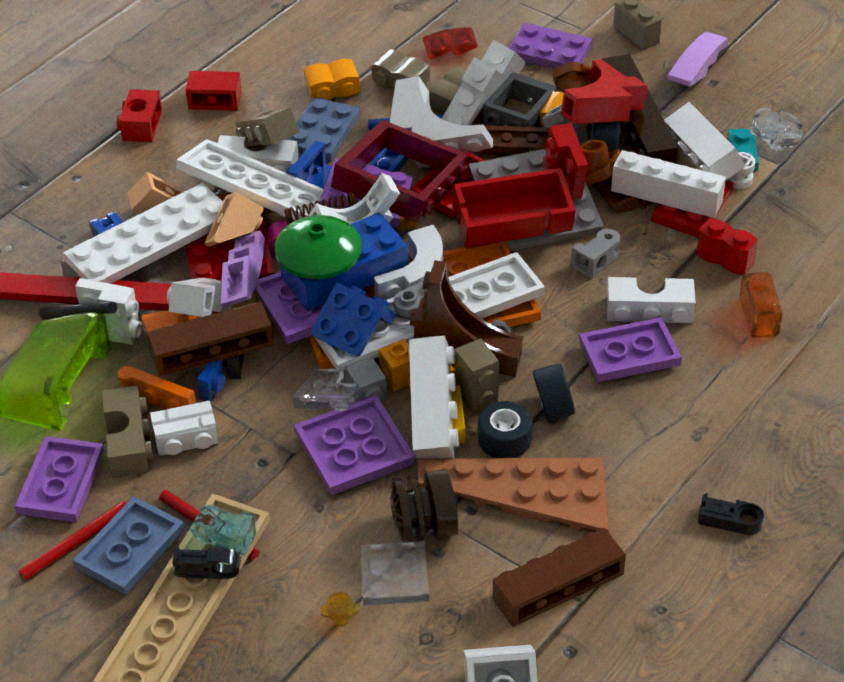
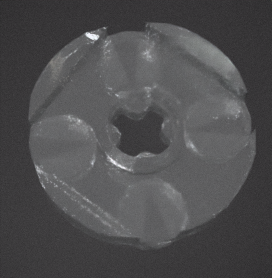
M769 107L760 108L755 112L749 131L751 134L767 142L771 149L781 151L784 147H793L800 142L803 131L801 132L802 124L795 116L783 110H780L779 114L771 112L772 108Z

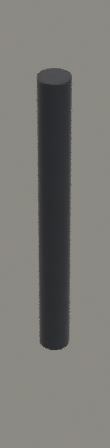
M115 302L42 308L39 311V316L42 319L112 314L117 311L118 307Z

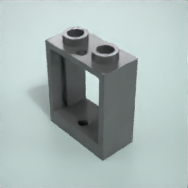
M512 72L485 102L483 125L540 127L539 113L551 94L557 92L558 87ZM512 98L534 107L525 115L504 106Z

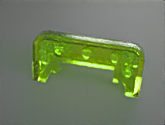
M86 312L45 319L36 324L32 329L30 337L0 380V416L61 431L67 422V417L61 415L64 403L69 404L71 402L69 389L90 357L106 359L111 351L105 316L96 312Z

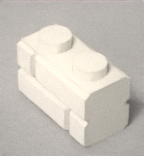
M210 401L150 413L159 456L166 454L176 455L181 451L194 448L205 449L219 443Z

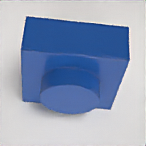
M214 361L208 363L198 376L197 383L201 400L211 402L217 392L222 391L225 385L222 362Z

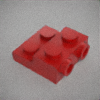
M572 124L553 125L547 131L549 138L545 140L546 156H543L544 169L562 168L572 201L582 199L588 163Z

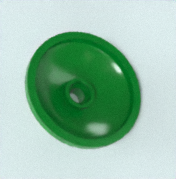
M312 215L300 218L287 225L279 233L275 241V255L279 264L289 273L306 279H327L341 275L358 262L362 253V240L358 231L346 221L328 215Z

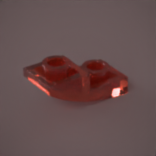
M471 27L447 29L422 37L430 60L452 50L456 56H459L478 47L474 31Z

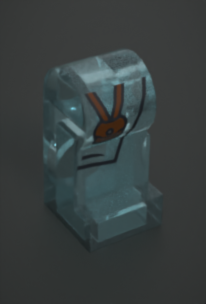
M212 505L202 506L190 527L191 533L198 540L219 548L233 549L243 556L246 555L257 534L254 514L242 511L240 515L227 511L223 512Z

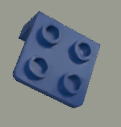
M315 141L308 149L304 150L302 156L294 164L290 165L287 174L324 189L332 169L331 165L326 164L325 143Z
M336 282L311 329V334L323 342L358 357L363 353L379 320L391 325L396 314L388 308L390 303L378 296H374L372 299L365 296V291L350 284L348 288Z

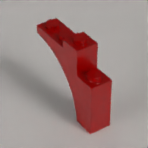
M602 59L592 60L589 85L564 89L561 115L572 124L629 121L630 111L644 109V103L648 95V85L635 76H624Z

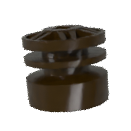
M446 469L425 472L424 487L419 488L414 475L407 476V490H405L401 477L392 478L391 511L394 525L399 532L403 544L412 543V528L415 530L418 541H424L427 525H430L436 538L458 534L455 495L450 475Z

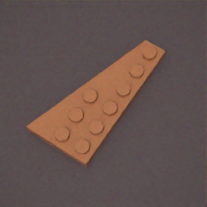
M603 457L418 459L419 488L424 487L425 472L446 469L450 475L455 498L462 497L474 500V505L485 507L486 504L501 507L502 512L546 523L553 520L569 524L570 529L581 531L582 528L594 531L605 528L609 533Z

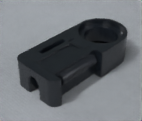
M708 493L702 497L698 514V523L700 525L745 535L758 533L762 528L764 519L762 508L754 503L740 500L732 503L709 498ZM749 514L754 516L757 521L746 523L740 517Z
M178 546L175 547L172 561L175 567L174 574L177 577L231 579L239 574L241 556L237 551L229 548L183 550Z

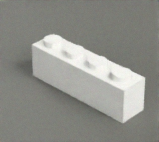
M690 102L664 119L675 143H677L685 156L688 154L689 159L700 170L725 176L727 180L746 167L736 148Z
M622 150L613 166L611 191L715 218L723 202L726 177Z
M445 335L409 339L413 452L417 461L418 459L454 458V447H459L458 431L453 429V419L458 418L456 401H452L451 392L456 391L455 374L450 372V364H455L453 346H448Z

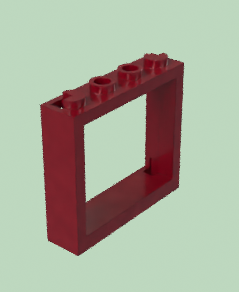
M382 120L335 163L331 187L347 194L353 192L356 198L362 200L379 178L363 171V169L384 148L433 167L442 172L420 194L395 184L400 194L389 208L390 212L419 224L427 214H432L438 203L441 204L444 201L448 192H453L454 184H457L459 180H464V175L469 168L466 165L468 154Z

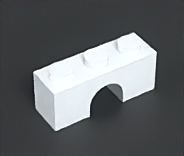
M220 135L217 143L287 173L290 165L298 160L297 141L281 140L270 144L262 151L248 150L246 137Z
M202 277L172 282V286L167 292L169 312L204 317L212 315V311L223 312L231 310L232 305L223 308L220 304L222 280Z
M608 277L606 295L607 321L640 322L662 317L664 323H693L696 304L694 279L665 278L664 290L656 294H649L638 288L637 278Z

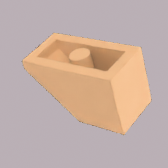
M146 172L127 194L131 210L136 215H139L185 191Z
M237 192L227 195L204 244L209 247L255 232L262 223L263 217H261L264 207Z

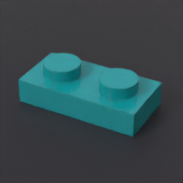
M728 129L727 140L736 148L737 152H745L752 155L756 162L754 171H758L759 160L754 129Z

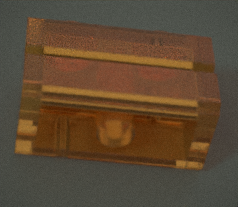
M745 273L742 275V287H740L739 298L750 336L760 338L779 335L783 312L771 273Z

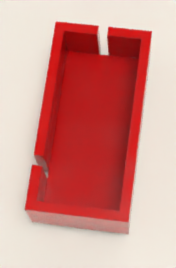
M562 168L454 184L452 205L457 222L460 224L459 229L465 248L542 236L545 230H547L548 234L572 231L576 210Z

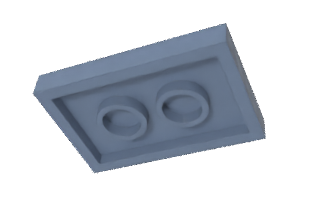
M313 97L296 123L300 133L285 140L297 141L298 154L300 155L315 141L325 143L326 161L332 162L361 116L360 107Z
M133 496L73 559L74 567L126 595L184 532V522Z

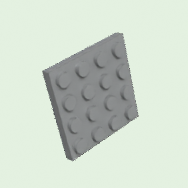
M545 149L471 163L468 164V173L471 181L542 171L545 170L543 156H546ZM586 182L582 199L573 200L576 212L572 231L548 234L547 230H545L542 236L506 241L510 251L594 235L604 229L603 222Z

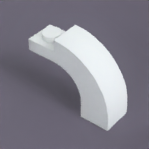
M382 173L367 195L357 204L344 209H333L316 203L308 216L328 215L351 224L380 212L389 223L393 218L389 208L396 201L400 193L391 176Z
M434 225L408 232V254L413 261L403 268L375 276V296L384 300L393 298L398 292L424 281L426 271L431 272L434 260L443 261V243Z

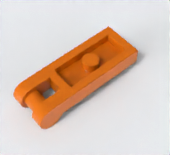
M124 366L118 370V379L121 383L120 388L138 385L140 397L146 396V401L150 405L171 409L196 403L195 392L191 389L131 366Z

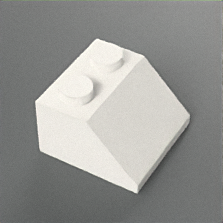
M531 645L463 650L466 682H537L536 653Z

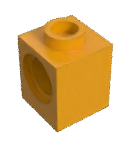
M402 339L378 349L379 368L385 375L386 383L394 392L408 386L410 356L407 341Z

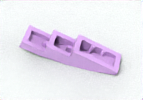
M704 32L677 60L669 72L667 80L690 87L706 77L708 67L717 61L718 53L726 48L728 38Z
M260 230L235 238L234 249L229 250L228 262H224L222 266L220 304L223 308L250 300L256 288L261 272L265 239Z

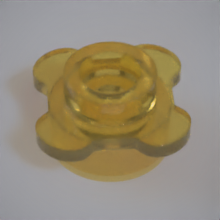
M344 592L331 594L327 598L326 604L320 608L321 615L332 619L338 627L347 625L348 619L360 611L359 604L353 602L351 596Z

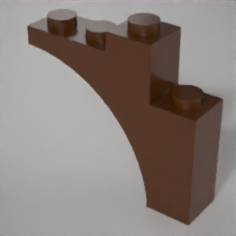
M434 260L431 272L426 271L423 281V289L428 291H425L424 297L421 298L418 309L413 308L411 313L410 326H414V339L445 335L448 346H453L455 353L456 348L481 338L499 360V374L516 377L522 355L524 336L499 329L474 314L453 290L448 278L446 262Z

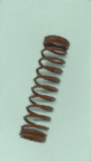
M350 192L347 194V197L342 194L341 200L336 195L335 203L331 197H329L328 203L323 199L322 205L324 206L325 202L326 206L331 208V199L334 209H338V199L341 208L344 209L343 196L348 207L355 205L356 199L354 193ZM309 203V210L306 204L302 205V210L297 205L296 213L293 207L284 208L287 224L289 225L293 222L291 209L295 219L298 220V209L303 218L305 217L304 206L309 215L311 205L314 207L313 203Z

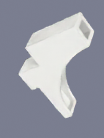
M493 40L482 60L476 57L473 58L461 79L463 83L442 119L454 124L471 125L484 107L485 102L512 72L519 74L526 62L516 52Z
M419 76L396 80L390 123L461 152H477L492 148L493 138L484 125H459L447 122L436 116L430 107L429 90ZM413 160L419 168L430 167L416 160Z

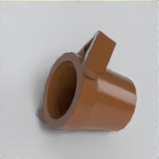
M578 62L566 63L552 71L553 82L563 93L564 89L589 85L592 66Z
M601 140L584 142L581 148L588 163L586 184L592 185L610 179L613 174V166L621 151L616 149L609 153L607 144Z

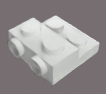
M79 278L75 285L79 305L115 302L118 307L117 311L112 314L82 316L83 326L103 330L106 340L133 345L135 339H138L142 333V322L139 321L138 316L139 303L135 299L134 288Z

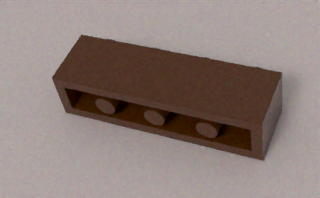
M261 302L147 331L150 353L159 376L273 346L272 326Z
M605 528L594 533H587L577 541L568 545H561L551 553L540 558H533L525 565L512 571L501 573L493 579L492 599L512 627L624 575L626 554Z

